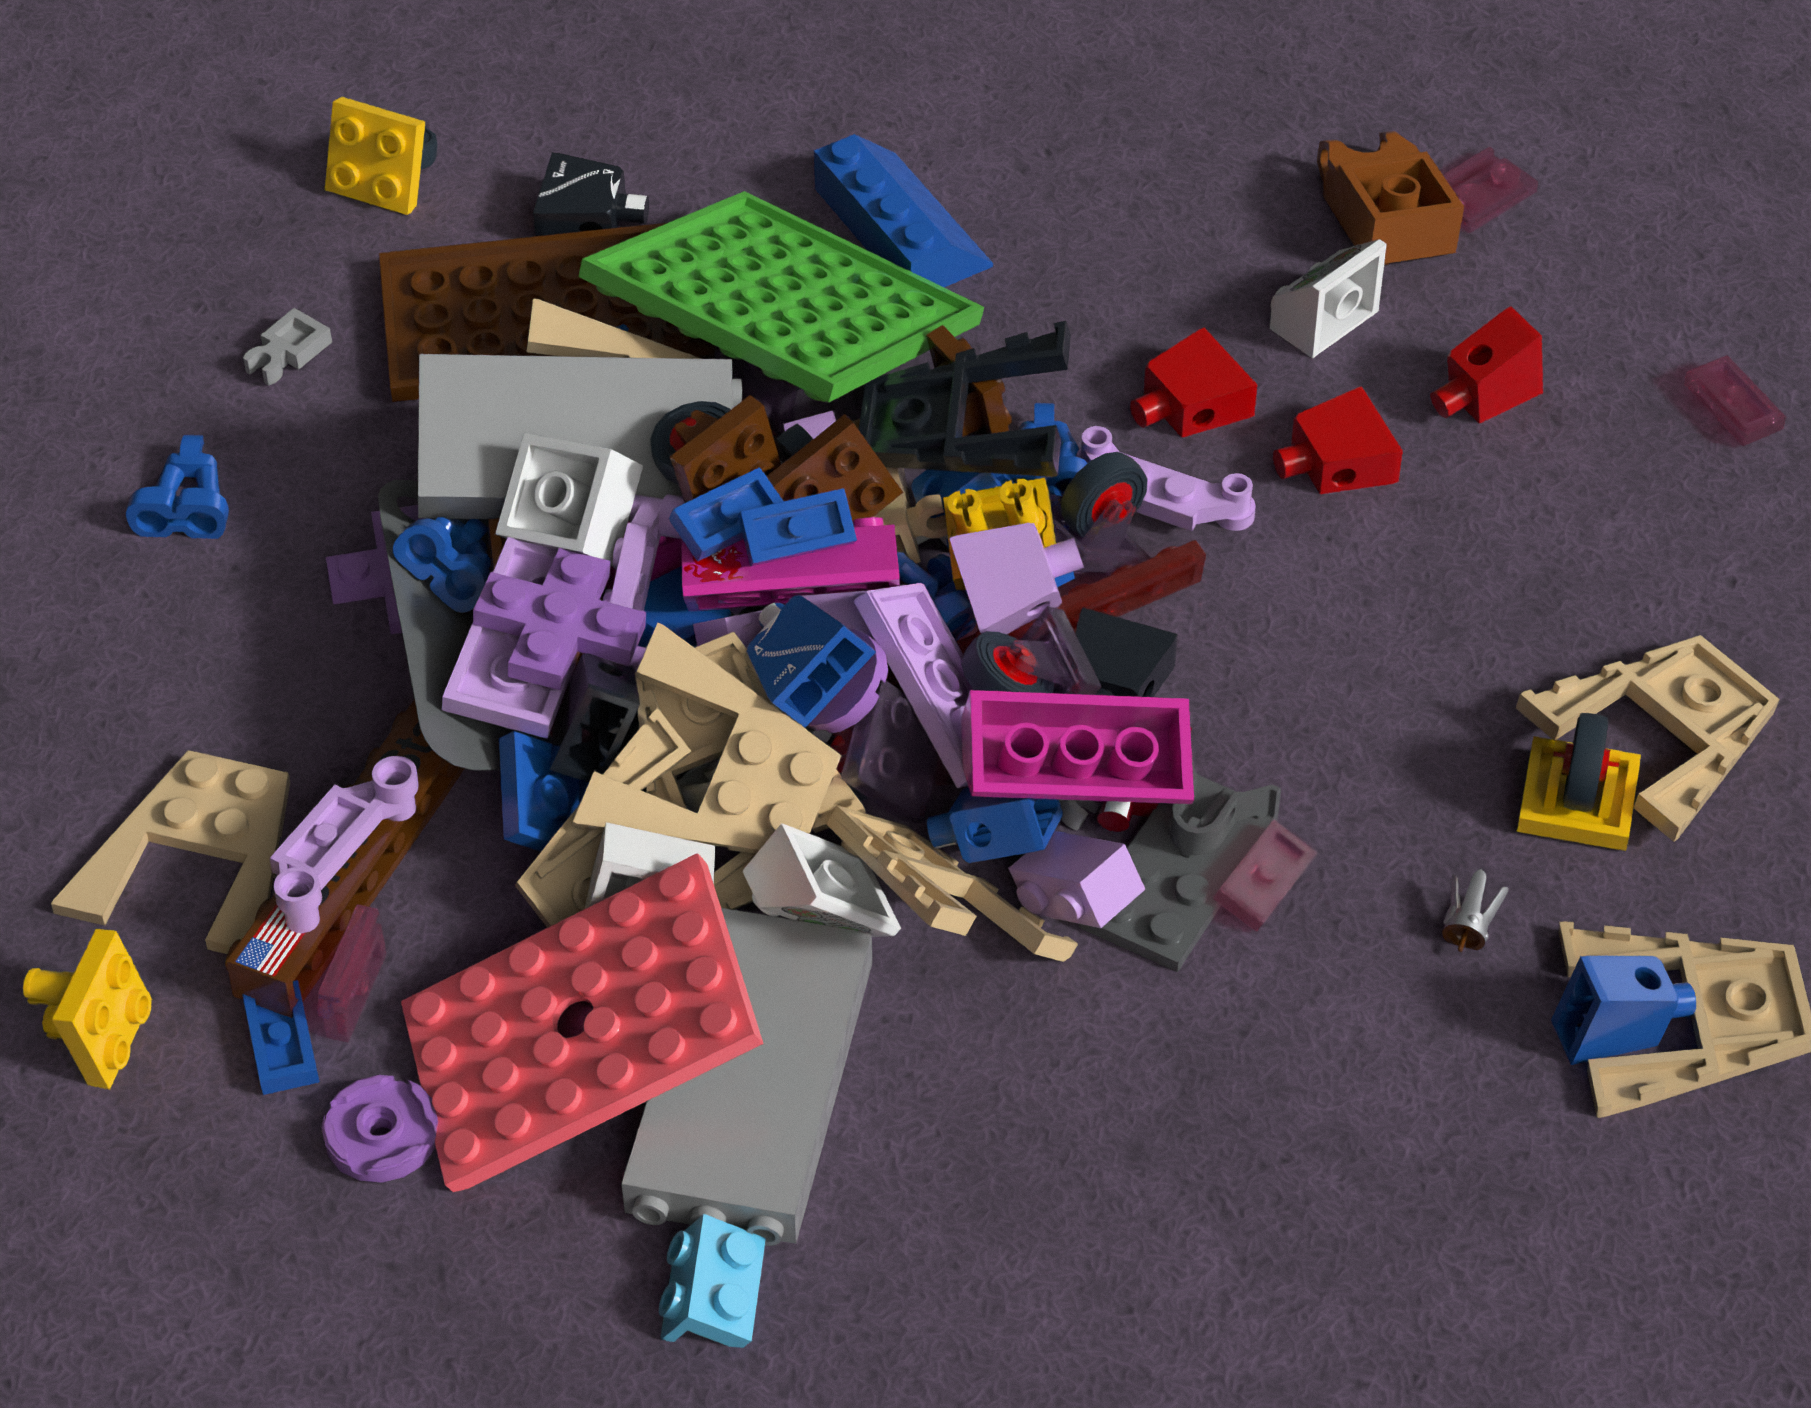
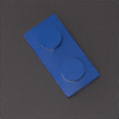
M759 467L674 508L670 514L669 521L698 562L743 540L738 519L740 511L784 501Z
M844 488L743 510L738 513L750 567L854 544L857 541Z
M298 980L293 981L295 998L299 999L292 1009L293 1018L256 1005L255 998L242 994L263 1095L320 1082Z

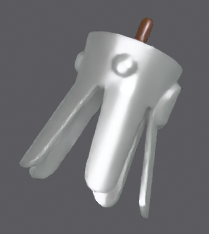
M1482 869L1474 872L1462 906L1460 904V895H1458V877L1454 874L1451 877V907H1449L1443 922L1445 927L1442 935L1448 943L1458 945L1457 950L1459 952L1463 951L1465 942L1466 948L1480 950L1485 946L1489 936L1487 932L1488 926L1508 893L1509 888H1500L1486 910L1481 914L1480 908L1486 882V874Z

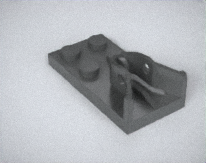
M1193 757V803H1159L1157 809L1152 811L1127 848L1145 890L1102 928L1079 924V928L1176 972L1180 970L1277 822L1281 788L1275 785H1268L1245 792H1236L1197 775Z

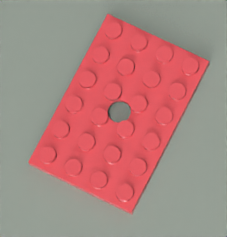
M698 853L401 1001L420 1084L432 1098V1105L438 1117L435 1146L445 1186L452 1192L469 1189L763 1044L708 865ZM581 1001L592 1003L593 1010L584 1021V1032L571 1038H564L558 1033V1020L566 1008Z

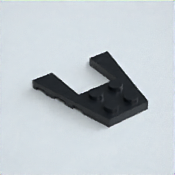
M1067 321L1054 323L1055 332L1032 339L1029 338L1028 332L1005 338L1006 347L977 355L975 348L956 353L955 362L930 369L929 363L926 362L869 381L865 384L859 431L885 467L1046 477L1058 476L1061 438L1056 425L962 437L969 383L1068 370L1071 334Z

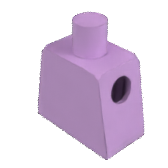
M1035 523L961 534L949 538L981 634L991 631L1007 635L1055 609L1062 603L1054 578L1084 568L1074 537L1044 548Z

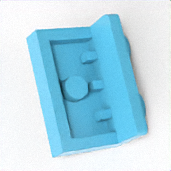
M706 1214L700 1216L685 1231L677 1232L671 1241L667 1253V1263L672 1265L669 1285L664 1290L659 1304V1315L664 1317L661 1339L675 1342L686 1331H690L729 1347L744 1348L752 1341L766 1238L754 1233L752 1235L747 1230Z

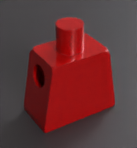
M1512 306L1506 308L1450 351L1447 356L1449 382L1430 394V398L1434 408L1442 417L1448 418L1464 408L1480 424L1542 394V335Z
M1204 327L1148 362L1145 367L1144 394L1131 401V413L1136 423L1142 428L1165 419L1183 438L1255 416L1257 383Z
M1359 387L1298 413L1293 422L1291 446L1274 450L1273 461L1276 472L1281 479L1307 472L1319 494L1399 482L1403 450L1363 387Z

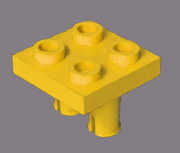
M1045 477L1029 481L1017 479V483L1014 484L1010 480L999 487L978 491L965 489L963 494L959 490L948 497H943L952 575L956 590H966L954 555L950 537L1025 523H1035L1044 548L1056 544L1049 491Z
M95 929L74 972H56L32 968L26 974L23 993L28 998L29 1004L48 1005L43 1015V1030L48 1032L46 1036L50 1039H63L86 1083L90 1086L110 1090L119 1069H123L129 1060L130 1045L140 1024L145 1023L150 1015L152 999L117 931Z

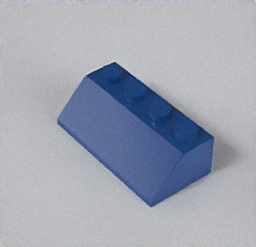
M855 134L814 150L815 190L867 251L942 287L949 286L993 267L992 261L896 153Z

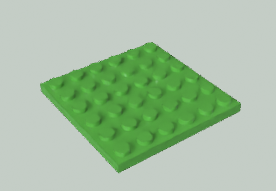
M745 191L583 258L578 276L596 285V289L600 293L611 297H619L637 306V310L640 313L650 317L661 318L677 326L682 334L692 338H701L719 347L724 355L734 359H743L761 368V371L766 376L776 380H785L803 389L808 397L824 402H831L929 351L926 335L941 325H944L954 337L980 324L984 311L983 306Z

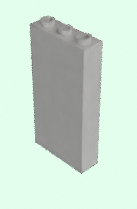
M419 354L418 518H500L524 433L612 449L643 465L635 495L664 499L667 494L683 496L680 486L667 480L656 467L651 451V435L655 425L666 413L683 404L707 401L717 402L733 409L742 402L741 379H732V359Z
M721 908L763 1044L647 1101L622 1181L625 1213L633 1214L637 1220L650 1225H660L666 1220L692 1225L700 1216L706 1214L747 1230L752 1235L754 1233L766 1238L765 1246H774L781 1241L796 1244L872 967V933Z

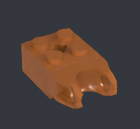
M1396 131L1379 132L1380 145L1376 152L1364 153L1354 151L1338 140H1323L1319 142L1317 164L1323 180V197L1354 246L1378 239L1382 240L1387 244L1384 265L1456 253L1464 205L1427 151L1420 152L1417 146L1399 135Z

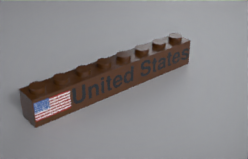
M415 699L406 711H401L396 716L391 733L380 748L375 747L370 752L365 769L355 783L345 787L348 788L373 781L372 770L374 766L386 757H406L415 764L417 769L419 787L414 796L416 804L415 813L404 821H392L387 818L378 824L321 890L322 900L318 906L320 921L318 926L307 933L291 931L286 925L284 913L277 906L275 894L271 899L263 901L256 913L254 923L242 939H237L231 945L226 957L225 966L229 973L234 997L243 1000L242 994L255 998L256 1005L293 1018L292 1009L299 1000L295 997L293 981L298 980L302 1001L304 1002L465 768L454 766L438 756L426 742L420 729Z

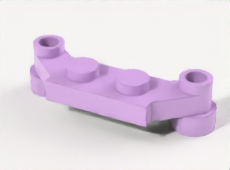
M1093 426L1087 428L1082 433L1081 449H1079L1076 457L1084 459L1089 463L1105 453L1119 452V450L1112 443V434L1108 429ZM1128 455L1141 466L1148 479L1147 492L1141 506L1136 511L1137 513L1193 531L1196 524L1216 521L1221 527L1233 531L1246 529L1254 522L1256 504L1252 498L1253 484L1249 477L1235 473L1226 476L1221 483L1213 484Z
M667 494L664 499L635 495L630 512V523L627 522L624 538H618L613 551V568L617 570L613 589L606 590L603 601L644 611L661 536L682 539L669 521V517L674 508L685 503L683 496ZM637 646L630 665L636 671L647 649L645 647Z
M402 756L386 757L374 766L372 770L373 781L348 788L334 785L270 857L272 873L278 875L274 881L276 903L278 908L284 913L286 925L291 931L307 933L318 926L320 921L318 906L322 900L321 890L383 819L404 821L413 816L416 811L414 796L418 791L419 784L416 766L410 759Z

